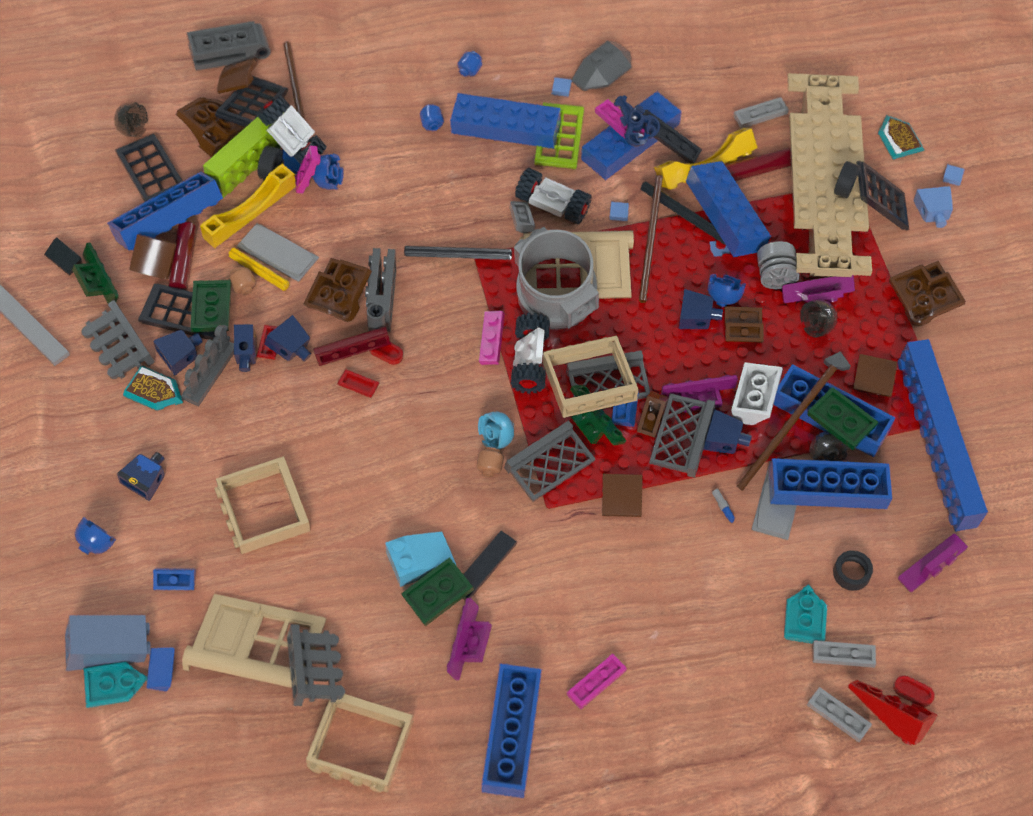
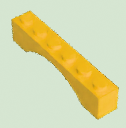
M742 128L730 133L719 150L703 161L693 164L667 161L654 167L656 175L663 177L662 187L670 190L678 187V184L681 182L686 183L691 166L718 161L731 163L738 160L737 157L741 155L747 156L752 154V151L758 147L752 128Z
M284 164L278 166L268 174L261 186L245 202L228 212L213 215L202 223L200 228L203 239L213 248L219 246L296 187L295 174Z

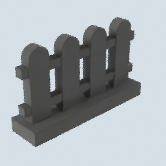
M113 300L108 304L111 310L109 312L103 311V315L93 322L87 321L85 323L87 326L83 327L81 333L85 338L94 336L95 339L90 343V347L94 352L103 350L104 353L99 356L100 363L102 365L112 364V367L107 371L108 376L111 379H117L118 377L122 379L125 377L124 374L132 368H140L142 366L140 363L143 361L148 366L155 361L117 303ZM111 326L112 329L100 336L98 335L99 332ZM126 334H128L129 337H127L126 339H124L123 336L126 335ZM118 339L120 340L118 344L111 347L110 349H107L108 345L112 344ZM136 347L137 351L133 353L132 349ZM126 353L129 354V356H127L120 362L116 363V359L120 358Z
M218 325L216 327L214 339H209L206 342L204 354L197 355L195 367L193 370L188 369L185 374L184 386L187 388L181 395L182 399L198 407L234 355V343L229 342L230 337L227 336L226 331L228 327L226 325Z
M290 625L287 634L293 706H302L305 698L309 699V702H315V699H330V702L336 703L337 699L344 697V687L335 685V682H339L342 679L343 671L339 668H333V665L340 662L341 654L337 651H331V648L338 645L339 637L337 635L329 634V631L325 630L323 633H308V630H303L300 633L299 625ZM310 647H324L325 650H310ZM312 664H326V667H312ZM314 681H325L329 685H316Z

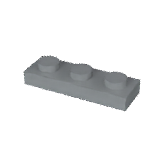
M779 97L735 111L734 118L742 129L788 114V108L782 98Z
M510 201L509 208L516 231L521 233L533 232L535 224L528 202Z
M814 640L813 663L875 668L876 645Z
M820 687L807 704L808 707L858 742L862 740L872 725Z

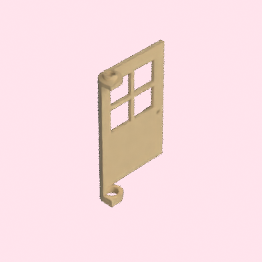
M633 231L571 232L579 236L588 245L592 253L593 270L596 275L599 299L631 298L629 249H633ZM523 233V237H520V240H525L531 233ZM556 258V264H536L526 273L525 279L535 290L546 295L558 296L568 294L577 289L561 288L560 268H580L581 285L586 280L588 274L580 265L560 264L559 258ZM556 268L557 288L537 289L536 269Z
M214 594L194 645H187L182 660L183 670L189 671L191 666L292 688L290 667L274 664L280 647H288L287 642L283 641L289 623L310 627L309 633H322L326 618ZM264 617L284 622L278 640L257 635ZM255 640L276 645L270 663L248 658ZM310 647V650H316L317 647Z

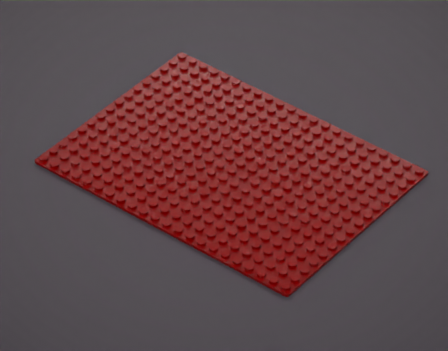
M793 193L749 201L771 235L768 244L779 241L788 242L794 246L796 254L809 253V229L794 228ZM704 210L695 212L712 223ZM680 215L657 219L647 299L645 303L639 302L650 221L599 230L633 231V249H629L631 298L599 299V308L590 313L580 323L569 329H549V337L543 343V352L551 351V349H559L569 345L617 336L624 353L642 351L643 364L650 392L653 391L661 394L662 386L670 383L679 384L690 380L700 381L705 378L713 379L725 375H737L738 380L735 388L719 390L722 407L715 408V410L733 417L732 406L745 363L782 367L780 384L792 364L821 378L828 369V366L824 364V360L841 352L851 367L845 371L837 369L827 381L828 383L895 417V421L887 436L920 429L919 421L914 416V406L909 401L908 388L903 383L904 376L902 370L898 368V359L907 342L918 341L910 321L905 315L902 303L889 283L891 276L870 226L868 232L851 231L853 256H871V276L853 275L855 291L843 293L844 297H839L837 301L827 302L822 300L820 304L809 305V303L803 300L784 303L782 289H769L761 283L757 253L733 257L730 252V254L724 253L722 256H714L710 247L711 241H716L718 249H724L726 245ZM514 247L506 248L512 249L511 260L474 259L488 310L503 311L505 314L500 351L528 447L565 422L570 421L574 432L595 458L593 463L543 495L546 508L551 509L602 498L603 474L642 475V489L694 478L687 476L685 472L650 464L658 432L656 437L637 432L647 398L638 399L634 427L615 425L626 439L625 444L612 445L605 434L596 444H591L570 416L562 417L547 373L545 388L540 392L528 394L526 391L521 393V390L516 391L515 388H512L511 373L515 360V344L520 340L515 335L516 319L521 314H524L517 297L516 284L519 267L515 263ZM556 258L544 260L538 264H556ZM559 258L560 264H577L573 261ZM556 268L536 269L537 289L557 288ZM560 268L561 288H579L581 286L580 268ZM799 273L797 282L824 277L810 276V273ZM716 274L719 278L728 275L740 279V284H746L742 298L737 303L727 305V307L762 308L764 342H726L724 327L725 307L717 305L714 300L712 308L723 309L722 320L711 319L708 329H679L684 289L710 296L708 294L710 275ZM609 353V354L600 355V356L591 357V358L582 359V360H588V359H594V358L612 356L613 354H612V353ZM859 354L897 362L891 397L853 390ZM542 355V363L539 364V367L542 366L544 368ZM567 363L553 366L564 398H573L569 377H567L566 373ZM639 366L630 368L632 375L638 377L641 373ZM613 370L610 376L618 381L622 377L618 370ZM595 373L592 376V379L598 383H601L605 378L600 373ZM581 376L574 377V382L578 385H583L586 381ZM608 378L603 384L607 389H613L616 383ZM588 382L585 386L589 389L590 393H594L598 388L591 382ZM636 383L638 392H645L644 386ZM673 400L671 406L674 411L683 407L681 402ZM773 405L769 418L754 425L743 424L741 433L752 435L749 447L737 444L736 451L733 454L703 450L695 477L753 465L792 414ZM613 406L603 408V411L612 420ZM701 410L691 411L693 416L701 412ZM683 411L678 414L681 422L690 418L687 412L684 413ZM675 417L668 419L666 422L669 428L679 424ZM799 418L766 462L772 461V458L784 459L840 447L845 444L836 437ZM693 421L684 425L688 433L696 429ZM681 427L672 431L676 439L685 435ZM669 433L661 438L664 445L674 441ZM570 436L565 439L564 446L575 448L576 442ZM688 438L679 442L683 450L691 446ZM676 444L667 448L671 456L680 452ZM550 449L548 456L559 458L561 449ZM563 450L562 459L573 460L574 452ZM663 450L656 455L655 459L663 461L668 456ZM576 454V461L585 462L588 460L585 454ZM683 455L674 459L677 465L685 466L686 459ZM536 458L533 465L544 468L545 459ZM548 460L546 469L557 471L559 462ZM561 463L560 471L569 473L572 470V464ZM535 471L537 479L542 481L543 472ZM546 473L545 482H555L557 475Z

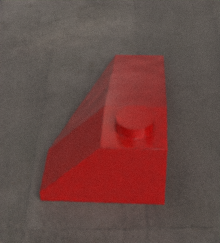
M855 680L848 685V688L905 744L916 745L921 742L938 716L912 702L910 706L901 702V697L883 695L881 689L859 680Z

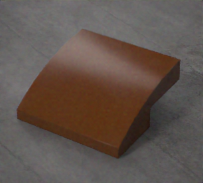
M255 59L225 66L219 77L218 94L248 87L254 79L251 72L257 66Z
M137 234L129 270L153 277L169 279L177 244Z
M724 308L726 342H764L762 308Z
M859 354L853 390L891 397L897 362Z
M603 474L602 516H642V475Z

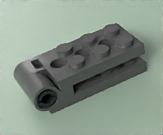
M255 21L187 32L188 46L195 71L255 59L254 55L258 59H265L271 54L264 28L261 24L255 23Z
M373 248V254L369 255L368 262L372 272L367 281L368 286L365 288L368 331L386 326L387 331L391 332L397 271L395 249H388L387 256H384L383 267L385 268L382 271L381 248ZM381 274H382V283H383V289H382L383 295H379V294H380V284H381Z

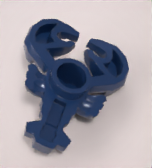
M620 95L613 104L614 106H620L623 115L620 117L621 123L624 127L627 125V130L624 134L625 141L633 147L642 146L647 142V139L639 140L638 138H643L644 136L637 132H641L643 124L645 123L646 135L651 130V134L648 139H651L659 132L660 123L654 116L642 115L645 112L643 107L637 104L633 108V106L626 102L627 97Z

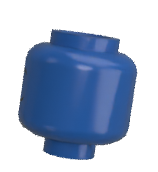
M474 51L465 52L457 62V66L460 69L459 73L464 77H474L482 67L481 56Z
M429 104L420 111V120L424 129L436 131L443 125V114L438 106Z

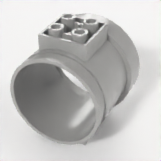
M542 227L541 229L534 230L525 240L521 239L515 244V263L519 267L516 284L517 297L525 315L527 313H531V315L537 313L538 316L542 314L543 317L546 316L547 320L550 321V329H569L599 308V293L597 291L596 275L593 270L592 253L588 245L579 236L565 230H547L545 227ZM554 258L573 261L584 268L588 274L586 280L579 288L568 294L558 296L546 295L535 290L528 284L525 276L536 264Z

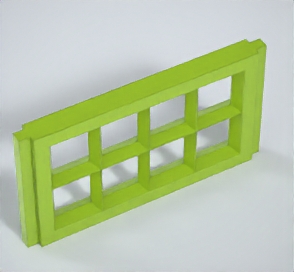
M543 102V106L561 109V123L557 135V145L554 146V149H556L555 157L542 156V151L545 147L537 146L534 165L576 169L584 107ZM564 114L577 115L576 123L563 122ZM562 127H576L575 135L562 134ZM561 138L574 139L573 147L560 146ZM559 150L572 151V159L558 158Z

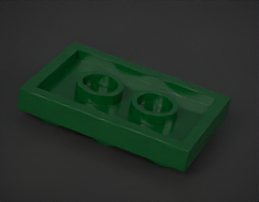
M231 280L193 281L191 332L215 331L218 325H226L228 327L227 331H229Z
M833 387L807 413L810 418L852 450L878 425L877 420Z
M449 557L402 592L401 595L426 627L472 592L474 588Z

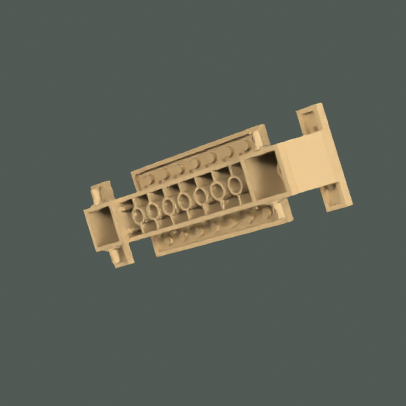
M788 73V91L803 92L802 113H790L789 116L794 228L809 229V253L796 254V272L810 273V276L817 277L871 276V256L852 255L851 231L868 232L869 229L867 203L861 200L858 176L848 198L834 194L835 185L844 163L848 161L857 164L856 162L859 160L864 162L861 116L843 115L842 93L858 94V76Z

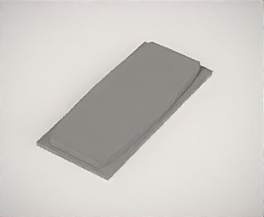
M256 223L237 245V248L298 282L319 259L318 256L259 223Z
M768 469L752 530L788 540L797 505L770 504Z

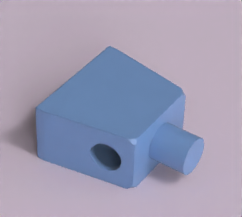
M950 186L917 189L913 201L925 222H935L937 228L945 227L947 225L946 220L950 219L953 211Z

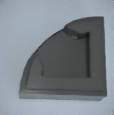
M841 352L824 360L826 366L829 367L832 364L837 369H840V371L849 370L851 367Z

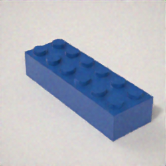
M656 91L639 104L643 109H647L673 129L680 125L682 111ZM609 126L582 146L581 160L604 180H607L658 140L654 137L648 139L650 135H646L644 131V137L639 138V140L647 139V142L642 146L633 147L628 145L625 138Z
M458 93L450 119L451 133L554 149L561 123V109Z
M718 161L691 166L686 183L732 256L738 257L757 253L761 247L768 244L771 235L724 163Z
M199 172L109 221L107 224L116 242L130 251L134 250L137 234L156 238L158 234L168 232L176 224L186 222L187 218L202 213L203 209L216 205L223 197L215 179L203 172Z
M792 364L778 386L773 405L793 414L820 378ZM827 382L800 416V419L832 435L810 418L807 413L832 387L878 421V425L856 447L860 451L875 457L890 432L895 417Z
M772 458L768 468L770 504L887 509L892 501L890 466L886 463Z
M500 664L482 780V793L524 798L542 669Z

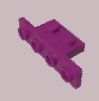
M853 275L852 277L830 276L782 285L784 303L803 300L809 303V305L820 304L822 300L827 302L837 301L839 297H844L843 293L855 291Z
M725 375L720 378H705L700 381L690 380L679 384L670 383L662 386L661 394L668 397L670 394L703 402L711 400L715 401V408L722 407L719 390L735 388L738 378L737 375ZM693 406L689 409L690 411L702 410V407Z
M952 534L899 575L898 580L909 592H913L932 576L936 577L943 570L942 568L946 565L950 566L953 564L957 557L967 550L968 546L956 534Z
M471 598L466 599L465 605L462 608V617L457 627L455 642L452 645L451 657L447 663V673L454 680H460L464 662H483L492 628L489 622L476 621L479 606Z

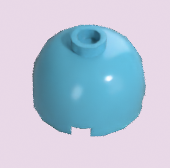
M496 411L486 413L479 418L478 432L485 439L482 441L486 447L499 450L510 444L514 437V423L506 414Z

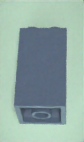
M69 615L65 630L66 671L81 670L87 667L127 662L128 664L144 662L147 654H150V642H147L146 635H149L150 626L149 623H146V616Z

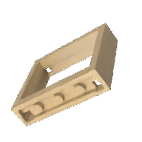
M617 336L605 337L595 341H587L582 344L569 345L564 348L543 352V365L563 418L637 401L638 387ZM609 353L613 354L625 386L570 399L564 398L553 366Z
M284 457L216 479L218 487H215V492L218 498L222 497L221 509L224 515L228 514L229 519L226 520L229 531H234L235 536L232 537L235 548H240L241 554L310 531L309 521ZM280 473L298 522L243 540L226 491Z
M344 694L342 699H337L336 703L330 702L329 699L306 758L307 767L315 773H328L334 779L341 780L344 778L350 780V783L356 786H362V784L369 786L375 792H388L413 725V715ZM337 707L403 728L384 780L318 759Z

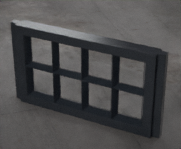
M253 76L254 79L250 85L262 89L256 91L250 89L249 85L246 88L235 90L217 109L215 117L247 127L253 120L242 115L247 113L256 116L258 111L249 109L251 105L261 108L265 104L256 101L258 98L268 101L273 98V96L264 94L265 90L276 93V95L281 94L284 97L288 92V88ZM245 92L255 97L250 99L241 95ZM239 100L248 104L244 107L235 104V101ZM233 108L241 112L237 115L227 110Z
M154 134L115 150L144 202L171 188L164 189L160 183L161 181L173 177L176 182L175 185L182 182L181 177ZM154 145L157 152L144 156L141 149ZM138 151L141 158L129 163L126 156ZM160 155L163 163L151 167L147 160ZM144 162L148 169L136 174L132 166ZM166 166L170 173L157 178L154 171ZM151 173L154 180L142 185L139 177ZM157 184L161 191L148 196L145 188Z
M857 161V165L860 166L858 181L861 200L902 230H909L904 192L865 162Z
M161 284L153 285L138 318V322L175 332L182 330L185 334L191 336L198 333L201 338L213 340L215 337V331L191 332L190 327L182 325L186 314L191 315V311H188L192 302L193 292ZM161 293L173 295L168 306L157 303ZM177 296L188 299L184 310L173 307ZM155 307L167 309L162 320L151 318ZM170 311L182 313L178 324L166 322Z

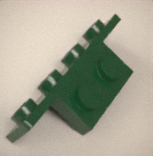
M86 243L82 253L86 263L75 264L72 269L85 296L103 295L108 304L113 300L117 302L119 298L118 291L114 288L110 276L107 275L103 263L97 256L96 250L91 243Z
M576 385L570 388L575 397L590 394L589 389L584 385ZM603 409L570 416L591 444H596L604 434L612 445H621L626 442L622 432L616 428L611 418Z

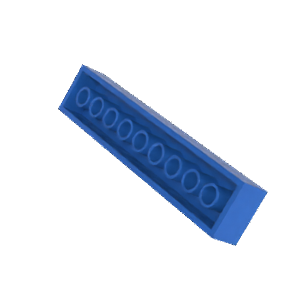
M930 340L907 342L898 359V368L902 370L904 376L903 383L908 388L909 401L914 406V416L919 421L920 434L926 442V453L931 457V468L936 473L937 486L942 491L943 504L949 512V523L953 525L955 532L978 528L988 511Z

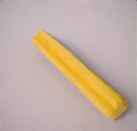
M232 248L229 251L230 258L283 291L289 288V281L236 248Z

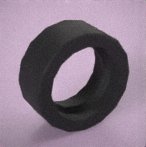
M266 146L263 149L257 168L260 179L265 180L270 172L282 164L283 152L281 149L272 146Z
M848 161L844 163L835 185V195L844 198L849 197L858 176L859 165Z
M853 550L843 552L837 558L833 568V576L836 582L842 588L851 591L863 589L869 583L873 574V564L870 558L864 553ZM848 561L860 564L865 571L864 577L859 580L847 578L841 570L842 565Z

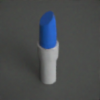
M715 489L712 491V494L720 510L723 511L729 522L733 523L735 517L729 508L728 502L723 498L719 489Z

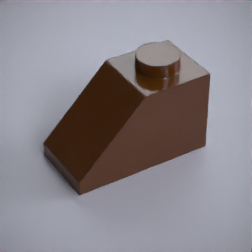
M653 391L649 393L637 432L656 437L668 403V396Z

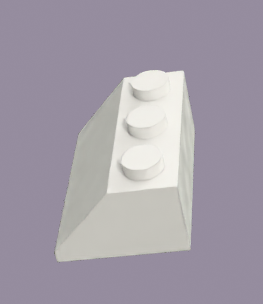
M753 363L744 364L732 406L733 418L742 421L743 424L754 425L770 417L783 370L782 367Z

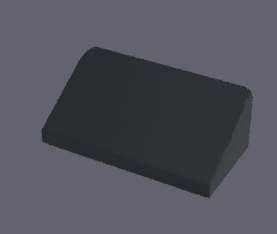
M57 237L44 253L48 259L69 276L74 273L72 269L75 264H83L81 257Z

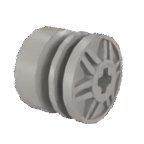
M781 241L772 242L759 249L757 260L763 286L769 289H782L783 284L798 281L799 273L796 272V251L792 244Z

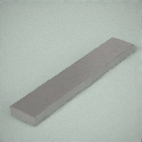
M0 285V313L54 366L70 355L69 351Z

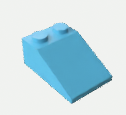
M442 531L403 536L385 543L386 554L400 587L420 580L449 557L455 563Z

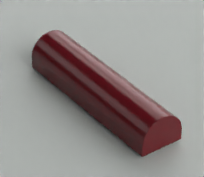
M791 149L777 150L725 164L734 180L738 181L791 166Z
M191 222L178 224L175 241L177 245L170 271L169 287L187 290L197 232L196 226Z
M384 326L315 347L313 350L319 366L391 345L387 328Z

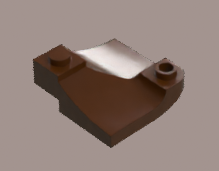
M200 97L178 109L176 116L194 134L199 143L198 147L212 158L246 127L215 117L217 109L224 102L217 99ZM229 108L227 110L238 115V113L232 108Z
M330 258L324 273L318 272L303 305L331 315L339 320L350 322L356 317L360 309L358 301L372 271L369 268L342 259Z
M939 260L927 266L921 264L889 278V283L904 307L905 315L914 326H923L930 323L935 317L965 305L964 297L949 272L944 271Z

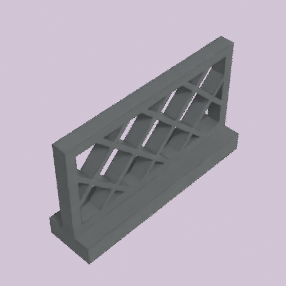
M642 351L624 353L630 368L637 366L640 368L641 373L639 376L635 377L633 375L635 382L644 386L645 392L638 394V399L647 398L650 389L643 364ZM613 355L567 363L566 373L571 387L578 385L574 382V377L578 376L586 379L583 384L584 386L591 382L598 387L594 393L600 389L603 391L609 390L603 386L607 378L616 383L614 388L625 386V384L621 383L622 377L618 381L610 376L613 370L619 371ZM595 373L605 376L601 383L592 379Z
M670 394L650 458V464L685 472L687 476L695 478L714 414L715 401L707 400V402ZM674 400L681 402L684 407L674 411L671 405ZM693 406L702 407L701 412L694 416L689 409ZM686 410L690 418L681 422L678 414ZM675 417L679 424L669 428L666 423L667 420ZM693 421L696 429L688 433L684 425ZM681 427L685 435L676 439L672 431ZM669 433L674 441L664 445L661 438ZM688 438L691 446L683 450L679 442ZM676 444L680 452L671 456L667 448ZM663 450L668 456L663 461L655 459L656 455ZM683 455L686 459L685 466L677 465L674 459Z
M570 421L565 422L506 461L505 470L508 474H512L532 502L595 461L593 455L572 429L573 425ZM571 436L576 442L575 448L564 446L565 439ZM552 448L561 449L560 457L548 456L549 450ZM563 450L574 452L573 460L562 459ZM583 453L588 460L578 462L576 461V454ZM536 458L545 459L544 468L533 466L534 460ZM548 460L559 462L557 471L546 469ZM561 463L572 464V470L569 473L560 471ZM521 468L529 469V477H520L516 471ZM532 470L543 472L542 481L531 479ZM546 473L557 475L556 481L553 483L545 482ZM530 483L541 485L540 492L534 495L529 489Z

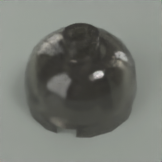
M127 102L120 105L114 115L116 129L124 136L141 137L146 129H143L145 123H148L145 107L138 102Z
M818 299L803 305L800 319L806 326L804 328L805 332L817 338L833 331L837 324V313L830 302Z
M825 431L818 433L809 446V454L812 460L842 462L848 455L846 453L847 448H850L830 432Z

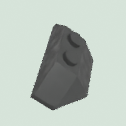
M607 40L584 58L571 79L572 83L583 91L609 87L632 68L631 54L619 43Z

